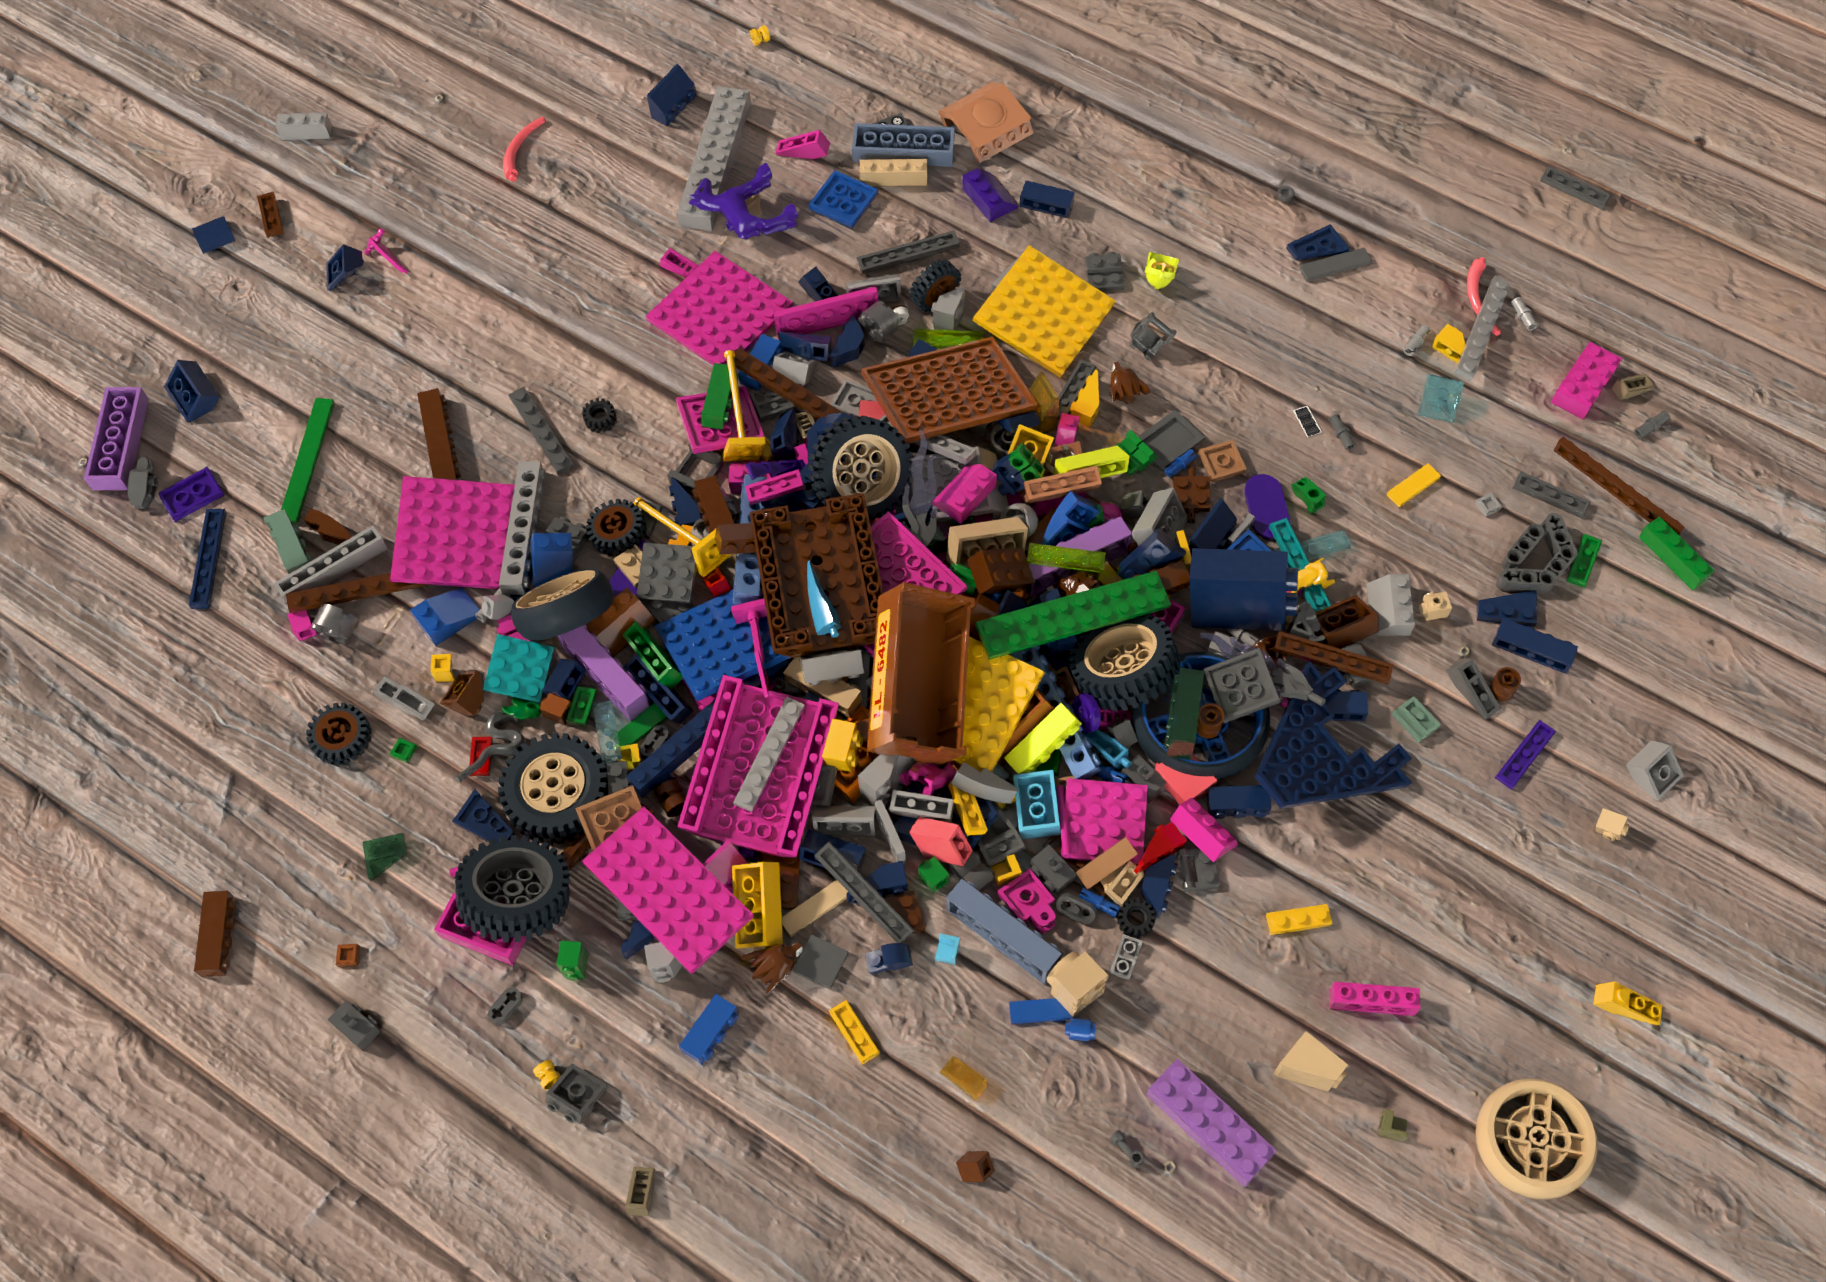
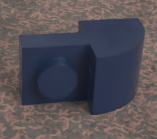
M905 943L882 945L881 949L865 953L868 971L871 975L890 969L896 971L913 965L910 947Z

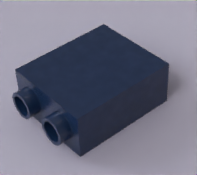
M1192 548L1189 578L1192 627L1285 631L1286 616H1297L1298 593H1289L1287 591L1297 592L1298 568H1288V552Z

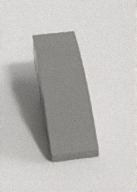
M386 676L383 677L373 696L421 720H425L435 706L433 702L403 684H397Z
M963 762L951 782L953 786L969 794L1001 803H1011L1019 790L986 768L979 772Z

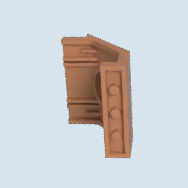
M991 82L939 111L944 127L955 123L968 139L978 163L985 161L1034 133L1030 123L1032 118L1005 84Z
M1080 441L1058 445L1049 449L1050 453L1062 451L1064 445L1069 448L1067 452L1068 457L1070 451L1074 455L1082 454ZM1044 462L1045 472L1043 477L1025 481V488L1018 492L1024 504H1031L1064 497L1070 491L1077 494L1096 490L1102 482L1098 466L1053 475Z

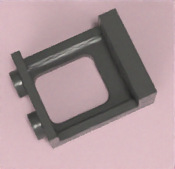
M689 443V453L676 471L670 470L668 479L670 485H672L671 478H674L687 493L693 495L692 490L695 489L694 481L696 480L687 477L685 474L695 459L699 458L714 465L706 478L714 475L717 476L723 467L722 456L715 451L693 454Z

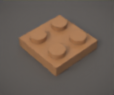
M1233 440L1199 449L1198 454L1208 476H1211L1212 483L1244 474L1247 471Z

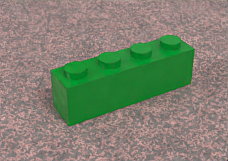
M714 363L702 410V427L724 429L725 422L728 423L729 421L728 409L731 410L733 400L731 399L732 391L728 365Z
M1660 516L1646 525L1641 532L1639 538L1692 591L1705 583L1714 572V569Z
M635 621L623 634L624 638L639 655L657 681L672 689L683 678L680 671L651 632Z

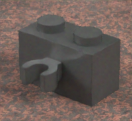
M1137 755L1131 761V766L1129 768L1124 767L1121 773L1128 775V780L1124 779L1128 784L1148 785L1147 803L1150 804L1165 790L1166 781L1142 757Z
M1050 845L1031 859L1030 869L1037 878L1040 877L1044 881L1045 887L1057 896L1076 881V872Z
M345 1001L328 1018V1021L363 1051L380 1033L375 1027L378 1023L369 1015L365 1018L361 1014L364 1010L355 1002L350 1005Z

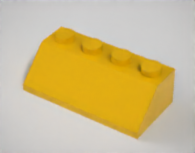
M758 862L732 866L733 895L754 916L735 934V949L769 947L775 944H783L779 862Z

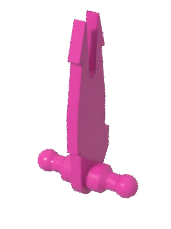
M380 228L377 234L369 238L368 247L364 250V254L368 256L376 248L395 268L407 274L408 270L380 242L381 236L385 233L384 229Z

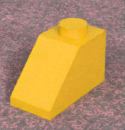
M1447 324L1435 337L1432 348L1458 364L1465 347V340L1462 332Z

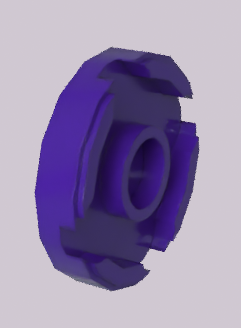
M1088 693L1076 696L1073 700L1072 708L1074 715L1082 723V732H1095L1101 723L1100 709L1096 700Z

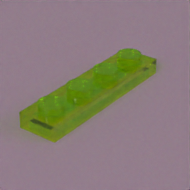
M914 329L913 346L920 339L935 348L944 349L984 339V332Z
M1030 543L1027 562L1030 564L1103 573L1106 552Z

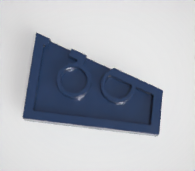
M1330 224L1287 244L1286 249L1295 260L1346 253L1349 252L1350 247Z
M1537 590L1478 600L1477 621L1500 623L1505 618L1514 620L1516 623L1524 626L1535 627L1537 624Z
M474 789L452 821L455 825L486 842L493 838L496 842H500V837L505 836L506 840H511V835H515L512 829L491 808L476 789Z

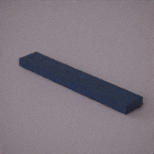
M206 509L189 601L191 609H210L227 513L225 509Z

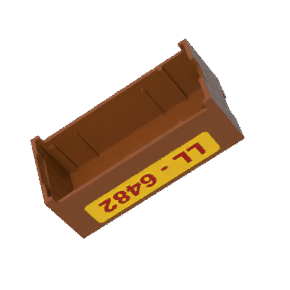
M905 582L878 596L867 752L888 756L900 755L915 758V761L937 765L966 755L967 747L963 746L970 614L971 608L975 606V598Z

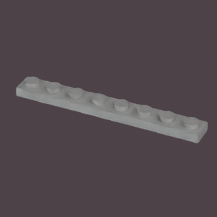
M1496 275L1490 283L1454 372L1468 381L1474 378L1510 287V283Z

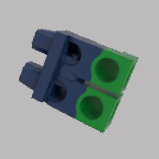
M1022 443L1017 446L1016 450L996 461L991 471L997 474V480L1001 482L998 486L999 492L1003 496L1009 493L1013 496L1025 488V481L1042 478L1045 468L1036 457L1033 458L1031 451Z

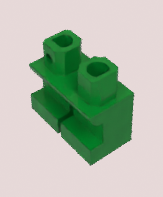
M1129 430L1126 434L1127 437L1116 446L1120 447L1130 456L1127 472L1132 476L1138 470L1144 471L1158 457L1134 432Z

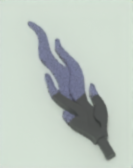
M920 429L921 446L911 465L914 482L913 496L911 502H909V485L906 484L902 501L903 511L911 526V530L907 527L905 521H902L901 524L925 547H928L936 532L938 507H934L928 526L925 524V519L934 501L937 484L933 471V455L927 463L928 481L926 484L923 479L922 465L928 446L925 434Z
M1200 633V637L1215 642L1223 655L1229 659L1243 654L1231 648L1217 635ZM1230 637L1233 647L1247 653L1257 649L1254 646L1237 641L1234 637ZM1261 650L1279 696L1306 701L1310 699L1320 706L1324 705L1326 699L1313 692V688L1310 687L1301 671L1280 658L1278 659V665L1281 669H1279L1270 656Z

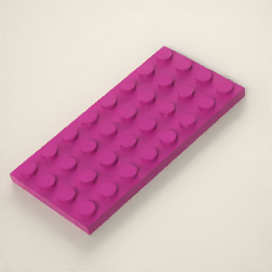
M642 807L582 860L583 864L691 975L754 917L645 807Z

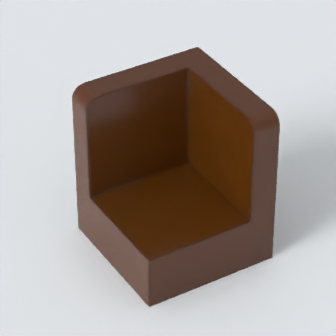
M968 1151L956 1162L963 1182H984L995 1171L988 1151Z

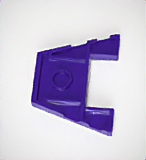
M803 459L779 462H751L745 466L751 479L754 480L766 474H770L772 478L798 469L801 471L806 465ZM787 499L792 505V507L795 509V511H799L800 509H802L800 506L796 505L795 503Z

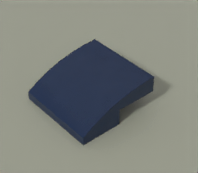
M224 216L192 228L203 254L236 241Z

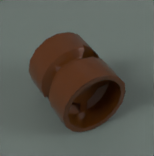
M1504 667L1497 671L1489 685L1497 701L1505 702L1513 697L1521 683L1520 674L1510 667Z
M1211 703L1205 704L1200 708L1195 729L1201 737L1211 739L1220 733L1224 721L1222 708Z
M675 779L668 780L659 785L654 793L662 804L668 817L680 815L686 795L682 793V788L678 781Z

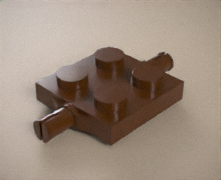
M1191 466L1188 467V476H1173V488L1185 512L1188 513V523H1191V517L1192 523H1195V513L1210 512L1211 476H1196L1195 466H1193V472H1191Z

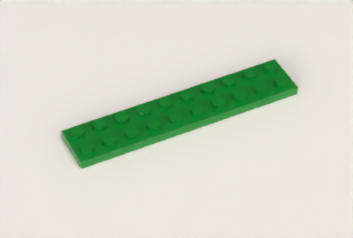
M1153 571L977 621L975 626L987 657L990 660L1170 608L1171 603L1157 571Z

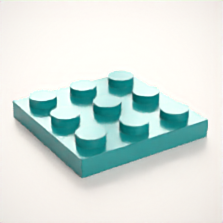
M497 634L483 691L541 704L542 689L547 681L555 647Z

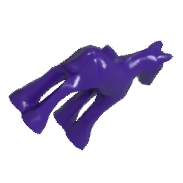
M767 163L760 165L755 177L743 185L714 195L712 193L711 181L708 178H704L694 194L689 195L691 200L688 204L695 205L704 211L722 213L727 220V229L730 232L734 231L741 239L760 236L761 233L768 235L773 232L796 228L795 219L798 218L797 210L792 203L787 205L780 215L770 219H761L749 213L745 200L771 187L770 179H772V172Z

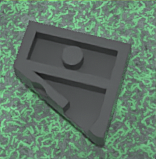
M755 391L749 392L761 422L795 409L794 404L774 392H766L765 394H755Z

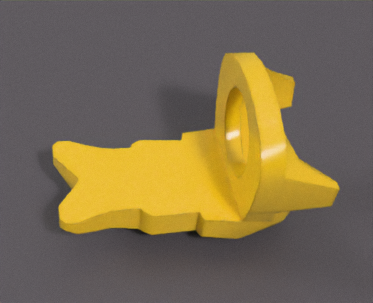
M1324 558L1309 563L1305 566V569L1298 571L1297 592L1301 588H1308L1313 584H1321L1322 588L1325 589L1335 583L1334 579L1326 580L1328 572L1322 563Z

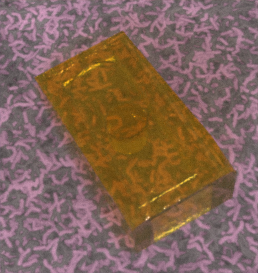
M954 1056L940 1071L944 1077L974 1101L978 1099L988 1086L984 1077Z

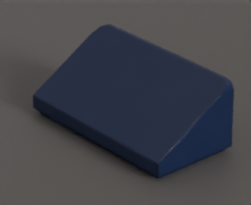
M1036 411L998 421L1010 433H1015L1019 424L1028 428L1040 424L1038 412Z

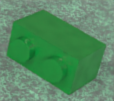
M560 941L557 967L562 975L570 981H578V978L585 979L588 953L582 942Z

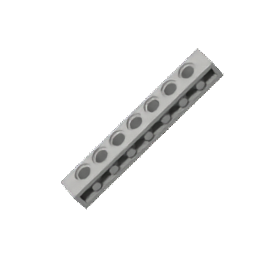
M519 461L499 581L503 595H524L526 588H529L530 585L528 576L529 572L532 571L530 539L533 533H537L535 528L539 524L538 510H541L540 495H543L544 492L542 481L546 479V470L542 468L541 462Z

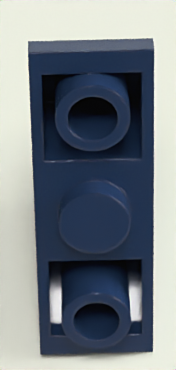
M853 315L849 321L845 322L842 335L838 336L835 348H832L829 358H831L833 367L858 359L865 346L864 334L856 317Z
M1170 855L1147 867L1140 894L1147 901V905H1152L1156 918H1160L1161 912L1165 913L1168 901L1165 900L1166 893H1171L1173 882L1169 880L1171 875L1175 876L1178 865L1174 863L1175 855Z

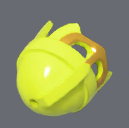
M1149 252L1145 267L1146 278L1149 284L1155 287V289L1166 287L1175 278L1179 259Z

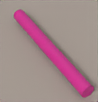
M1059 785L1056 787L1063 857L1070 858L1072 855L1064 786Z

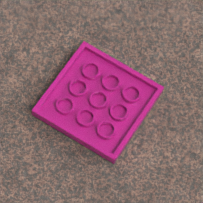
M746 386L738 387L746 437H765ZM707 393L676 398V404L693 454L725 449L728 438H738L733 401L731 410L728 409V423L725 422L724 429L702 427V410Z
M1067 778L1065 807L1072 856L1064 858L1063 848H1061V858L1092 861L1126 837L1138 853L1130 859L1137 866L1144 850L1148 785Z

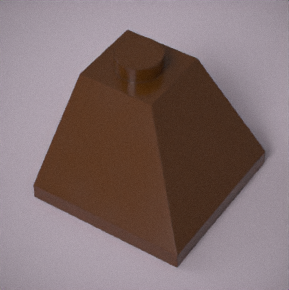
M477 670L460 672L440 704L464 716L476 715L481 710V704L484 701L480 672Z

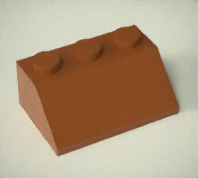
M626 587L613 599L612 605L607 611L585 625L589 633L593 632L597 636L600 645H605L613 658L629 644L623 634L635 621L647 629L656 619L630 589Z

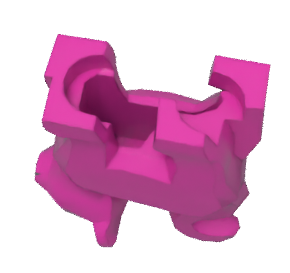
M953 760L949 761L943 769L939 767L944 763L937 765L916 761L910 769L900 774L899 782L907 786L910 785V781H919L926 786L922 794L932 796L935 790L943 788L953 780L957 770L953 766Z

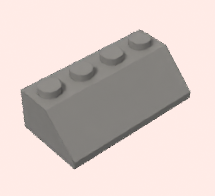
M1174 488L1153 493L1132 531L1133 539L1137 542L1138 546L1158 528L1176 543V532L1183 529L1188 517Z

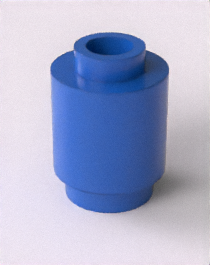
M1070 1018V1022L1065 1023V1035H1069V1040H1095L1096 1022Z

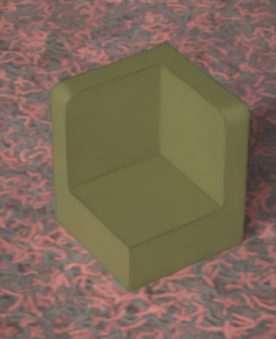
M1385 1109L1380 1117L1378 1135L1404 1142L1408 1138V1133L1406 1132L1408 1121L1393 1116L1394 1111Z

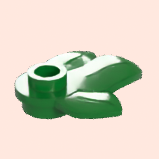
M512 698L513 706H502V710L506 714L514 715V718L535 719L541 715L540 705L535 702Z

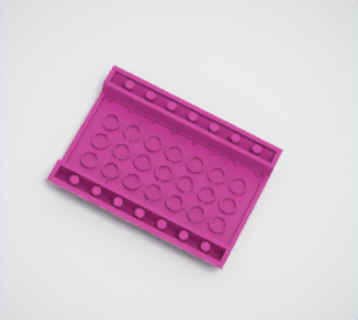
M723 675L677 827L702 838L722 843L729 840L734 846L778 857H797L824 760L822 754L832 719L836 717L839 703L821 698L819 702L774 691H769V697L765 698L763 689L745 685L742 679ZM786 697L805 704V708L751 813L735 806L733 802Z

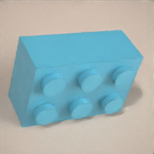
M1053 770L1013 775L1014 786L1019 789L1015 797L1021 839L1061 835Z

